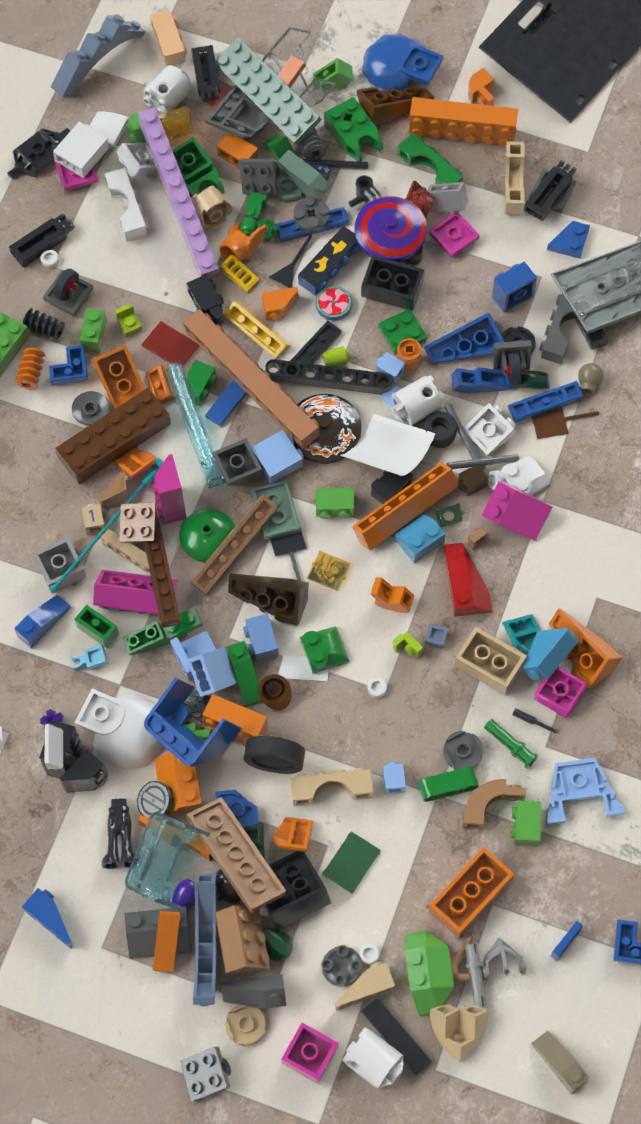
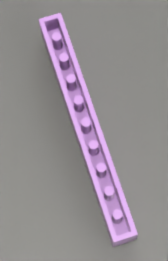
M156 108L139 112V124L199 277L206 274L208 279L218 276V266Z

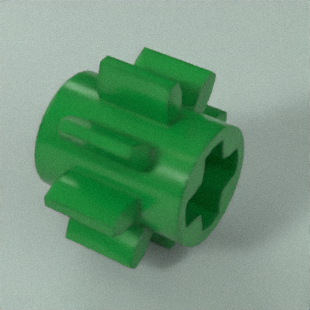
M266 217L263 222L259 221L257 225L258 227L267 226L269 230H266L264 239L270 241L271 237L275 238L278 235L275 231L279 226H276L275 220L271 221Z

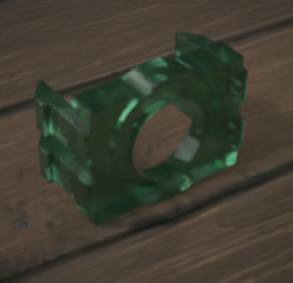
M460 503L435 510V516L440 527L460 522L464 515ZM448 511L452 512L454 519L447 521L444 519L443 514Z

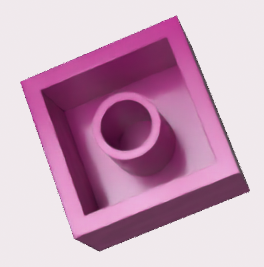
M301 1023L281 1058V1062L283 1065L319 1084L339 1048V1043L310 1026Z

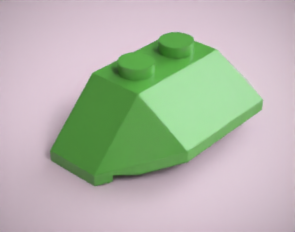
M425 930L407 934L405 945L410 990L419 1016L430 1014V1009L444 1005L455 987L449 946Z

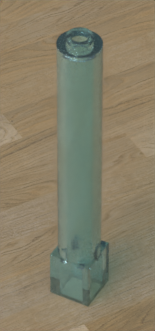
M170 363L165 369V373L200 463L207 487L209 489L224 484L226 481L212 455V452L215 450L184 368L180 363Z

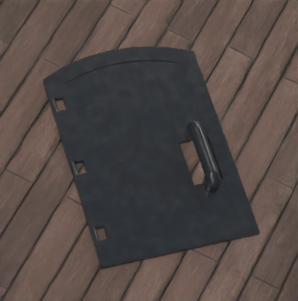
M522 0L481 43L479 49L568 122H571L641 45V0ZM540 2L543 5L540 13L525 29L521 27L518 23ZM552 13L555 14L552 20L536 35V37L532 36L546 22V20L551 16ZM612 61L617 64L613 69L608 66ZM581 96L585 100L579 105L576 100Z

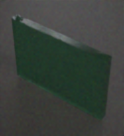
M351 831L322 875L353 894L381 850Z

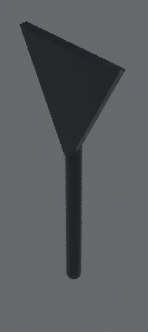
M312 235L308 236L292 263L272 274L269 278L288 288H292L294 265L308 245Z

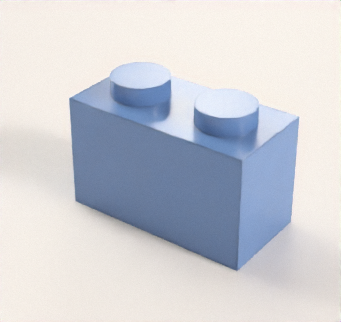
M268 613L245 619L246 626L243 627L245 637L250 638L251 644H248L251 656L255 655L256 661L279 655Z

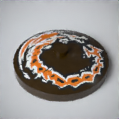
M316 394L303 399L297 404L298 407H303L308 414L307 416L311 420L315 419L320 426V436L306 448L302 449L294 441V447L296 450L300 449L304 459L318 464L335 463L346 458L340 455L350 451L360 441L362 430L360 416L355 407L344 398L333 394Z

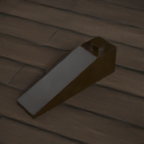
M229 574L228 593L246 603L257 606L260 611L271 614L279 622L299 625L308 601L309 582L290 578Z

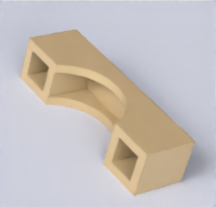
M506 142L505 214L523 215L524 142Z
M356 768L354 771L348 772L346 770H336L334 773L328 774L322 771L308 776L301 773L291 777L293 806L313 804L317 794L328 787L344 789L353 800L373 798L370 769Z

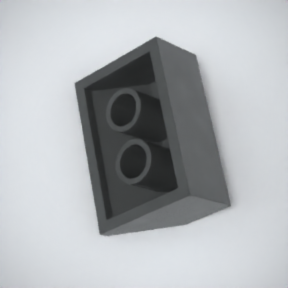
M186 906L124 913L129 959L154 956L159 910L180 912L175 954L191 952Z

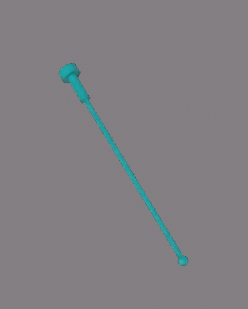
M161 459L155 460L154 464L151 465L152 470L141 481L140 487L125 504H130L139 492L151 483L164 461ZM121 509L108 522V524L95 537V539L82 552V554L69 567V569L56 582V584L50 586L51 592H56L58 590V586L62 583V581L69 575V573L82 560V558L88 553V551L94 546V544L101 538V536L107 531V529L120 516Z

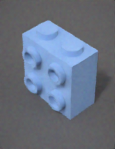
M283 430L251 447L262 468L263 474L270 484L303 467L304 456L300 449L296 450L292 437L289 434L286 435Z
M225 647L187 659L200 697L237 684Z

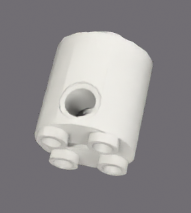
M168 65L144 88V103L149 107H155L158 115L162 118L169 115L193 90L188 74L182 69Z
M431 375L428 377L424 376L392 394L394 406L391 407V410L397 420L402 419L405 424L412 426L428 417L431 413L443 408L445 396L441 391L438 392L435 380Z
M365 1027L360 1033V1039L357 1043L353 1041L346 1050L347 1054L342 1061L379 1090L383 1086L393 1085L403 1072L404 1055Z

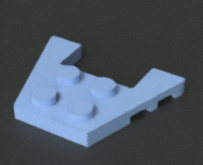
M595 758L555 764L546 821L547 825L565 823L562 802L602 797L606 817L625 814L623 806L620 805L615 792L612 791L605 774Z

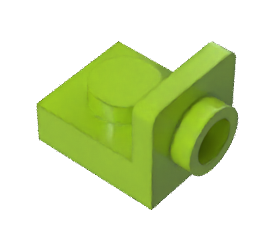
M132 304L121 306L115 311L117 321L126 337L142 330Z
M408 632L403 635L399 634L393 641V650L395 652L405 646L404 649L410 656L414 655L418 659L423 654V647Z

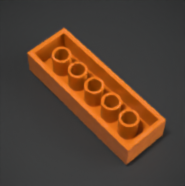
M412 97L409 135L414 133L417 137L441 138L451 141L459 140L469 143L477 142L487 145L495 144L506 147L507 141H515L518 108Z

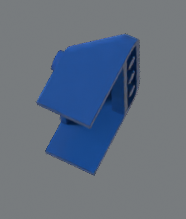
M175 677L145 718L144 727L183 764L195 767L221 756L242 728L222 718L205 743L184 725L189 717V709L183 703L195 687Z

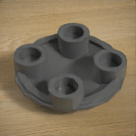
M340 945L328 951L321 963L322 973L326 980L338 987L350 986L355 983L361 976L363 968L362 959L359 954L346 945Z

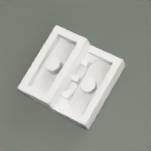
M101 111L96 113L90 127L97 133L104 134L108 139L109 147L115 148L129 120L124 115Z

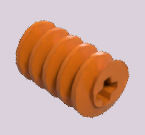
M26 348L23 350L20 359L21 363L15 378L16 383L22 388L28 390H36L38 388L36 383H39V378L37 377L41 376L40 370L43 368L41 364L44 363L43 357L46 356L42 350L36 348Z

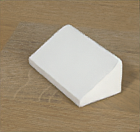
M46 724L45 765L48 769L63 768V730Z

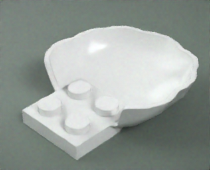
M95 689L91 690L75 721V725L95 733L93 747L96 755L103 762L115 764L124 769L142 768L149 765L154 757L164 748L144 727L145 718L156 703L136 693H125L113 698Z

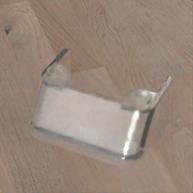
M289 27L263 57L262 61L276 75L279 74L291 55L302 61L304 51L301 45L310 36V31ZM301 72L290 89L311 107L319 104L336 84L335 82L314 79L307 85Z

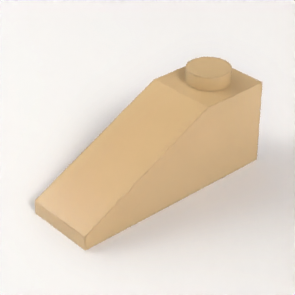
M377 962L370 965V969H367L335 1002L336 1011L394 991L395 984L387 963Z

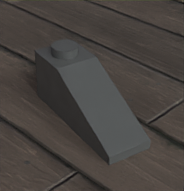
M283 974L221 982L223 1002L259 1008L286 1006Z

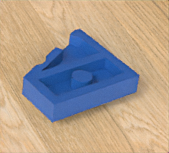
M572 221L548 244L547 250L581 259L590 225Z

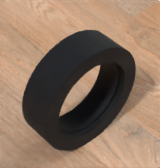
M254 736L246 741L243 760L248 765L259 770L279 774H293L302 771L306 751L303 746L288 739L274 736Z

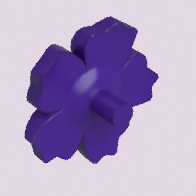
M52 709L46 710V715L40 718V724L51 725L52 720L63 722L64 715L61 712L56 714V711Z

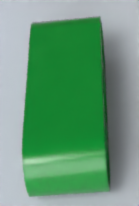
M465 767L429 776L418 781L423 801L425 802L469 792L479 787L474 767Z

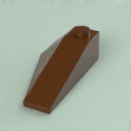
M370 87L357 90L359 104L375 126L388 123L410 112L412 97L434 99V96L426 88H405L404 91L395 90L394 87H388V90Z

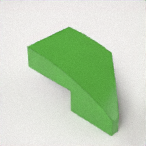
M197 723L184 724L202 741H206L213 732V730L205 729Z

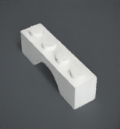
M125 168L105 173L106 184L111 198L121 199L129 205L125 214L120 217L126 241L147 236L146 228H149L146 217L143 218L141 215L144 212L141 203H137L138 194L136 188L132 189V177L127 174Z

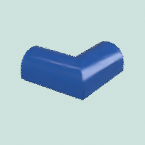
M84 345L66 347L67 363L49 366L51 385L88 381Z
M617 920L613 961L641 965V943L636 942L638 922Z

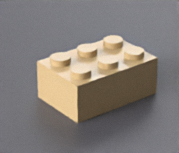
M475 627L456 656L454 666L505 695L523 668L526 655Z

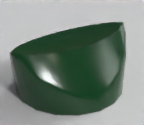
M527 370L525 371L526 374H521V385L517 386L518 388L550 389L549 374L542 371Z
M274 928L264 929L263 933L269 959L281 961L289 957L293 949L290 936L281 930L276 931Z

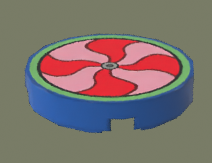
M329 286L318 293L315 305L321 317L326 320L335 321L348 315L351 310L352 300L347 290L338 286Z

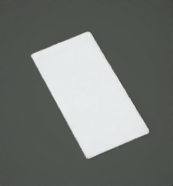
M283 655L278 672L279 675L288 679L328 681V669L312 674L306 657Z

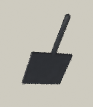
M302 532L270 539L275 557L289 553L296 578L301 581L293 552L306 549Z

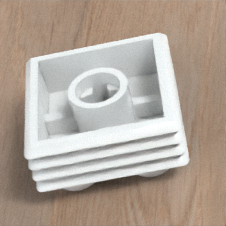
M121 143L122 146H119L120 148H118L116 154L119 156V161L129 170L130 176L134 178L158 176L159 172L146 143Z

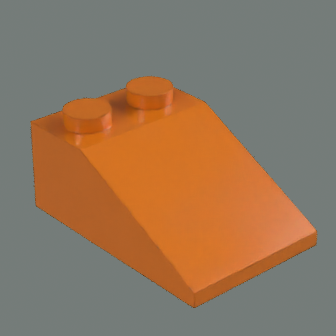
M126 345L91 360L114 409L145 390V386Z

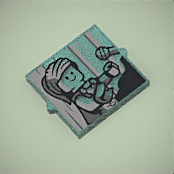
M193 689L183 703L189 709V717L184 724L197 723L202 726V715L211 698L210 695L207 694L200 697L198 690Z

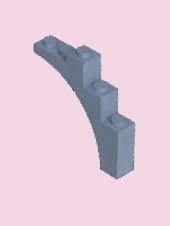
M107 15L99 32L87 33L79 50L68 51L51 88L62 97H73L80 83L99 60L118 45L134 38L143 37L146 31L134 20L124 21V18L120 15Z
M216 874L195 875V976L193 1005L203 1007L215 1004L218 982L217 921L215 912H218Z

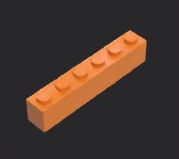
M439 463L352 527L359 542L371 550L401 527L408 524L412 519L422 514L430 506L437 503L445 495L452 492V490L459 486L453 470L444 463Z

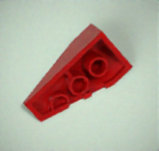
M445 544L444 553L454 617L492 613L490 593L464 544Z

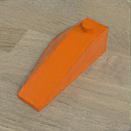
M558 608L550 620L549 625L551 629L569 628L579 639L566 658L573 664L575 675L586 682L589 689L613 673L622 657L608 643L561 608Z

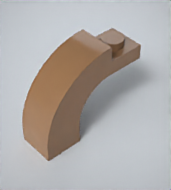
M496 779L481 785L472 793L467 801L464 811L463 828L483 830L484 813L490 804L498 800L524 801L526 788H521L520 785L506 787V779Z

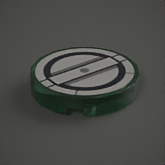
M150 781L145 784L137 797L139 813L156 821L166 818L174 805L172 789L166 783L160 781Z

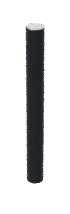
M302 159L307 163L327 165L328 167L368 169V162L321 159L309 161Z

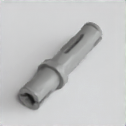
M478 943L465 945L468 960L466 968H469L473 1005L477 1007L487 1006L481 972L483 964L479 958Z

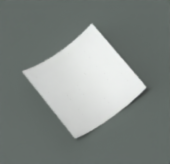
M374 414L366 432L357 445L340 456L403 476L411 472L423 459L433 441L435 433L426 432L423 429Z

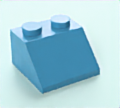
M423 513L392 534L393 538L413 563L445 543L444 531L434 519Z

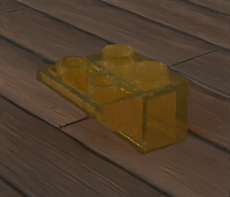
M186 106L158 114L168 141L193 133L191 112Z

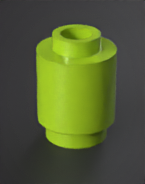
M344 346L329 349L323 353L325 366L338 367L348 364V360H351L349 350L345 349Z

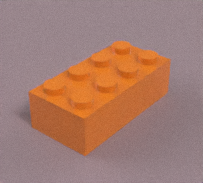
M483 847L429 905L428 911L457 938H460L513 880L514 873Z

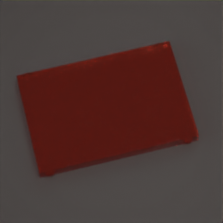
M162 321L158 323L141 344L144 348L179 370L199 347V344Z

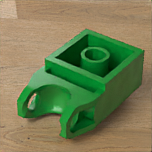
M354 97L324 112L325 127L342 150L344 149L356 161H362L363 155L360 147L364 145H370L379 151L383 150V143L379 137L377 127Z
M195 137L172 149L190 198L210 186H214L222 194L225 193L218 171Z

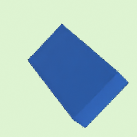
M579 921L574 923L552 951L551 957L554 960H558L582 930L583 924Z

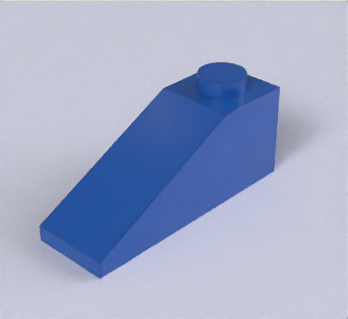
M55 595L29 613L14 628L17 637L32 648L71 606L58 595Z
M37 888L23 904V910L71 949L73 944L53 900L54 896L46 889L42 891Z

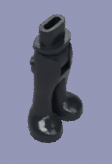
M112 799L111 807L108 808V850L102 859L101 867L104 869H116L119 867L118 835H121L122 839L121 865L125 868L138 867L140 865L139 857L132 850V823L127 799Z

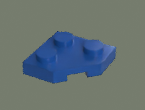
M237 790L215 792L216 799L223 798L244 830L259 828L256 805L245 799Z

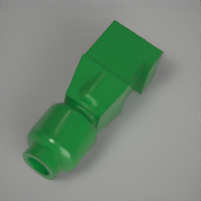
M253 191L250 192L246 203V218L243 220L240 228L248 237L257 230V223L262 217V211L267 207V195Z

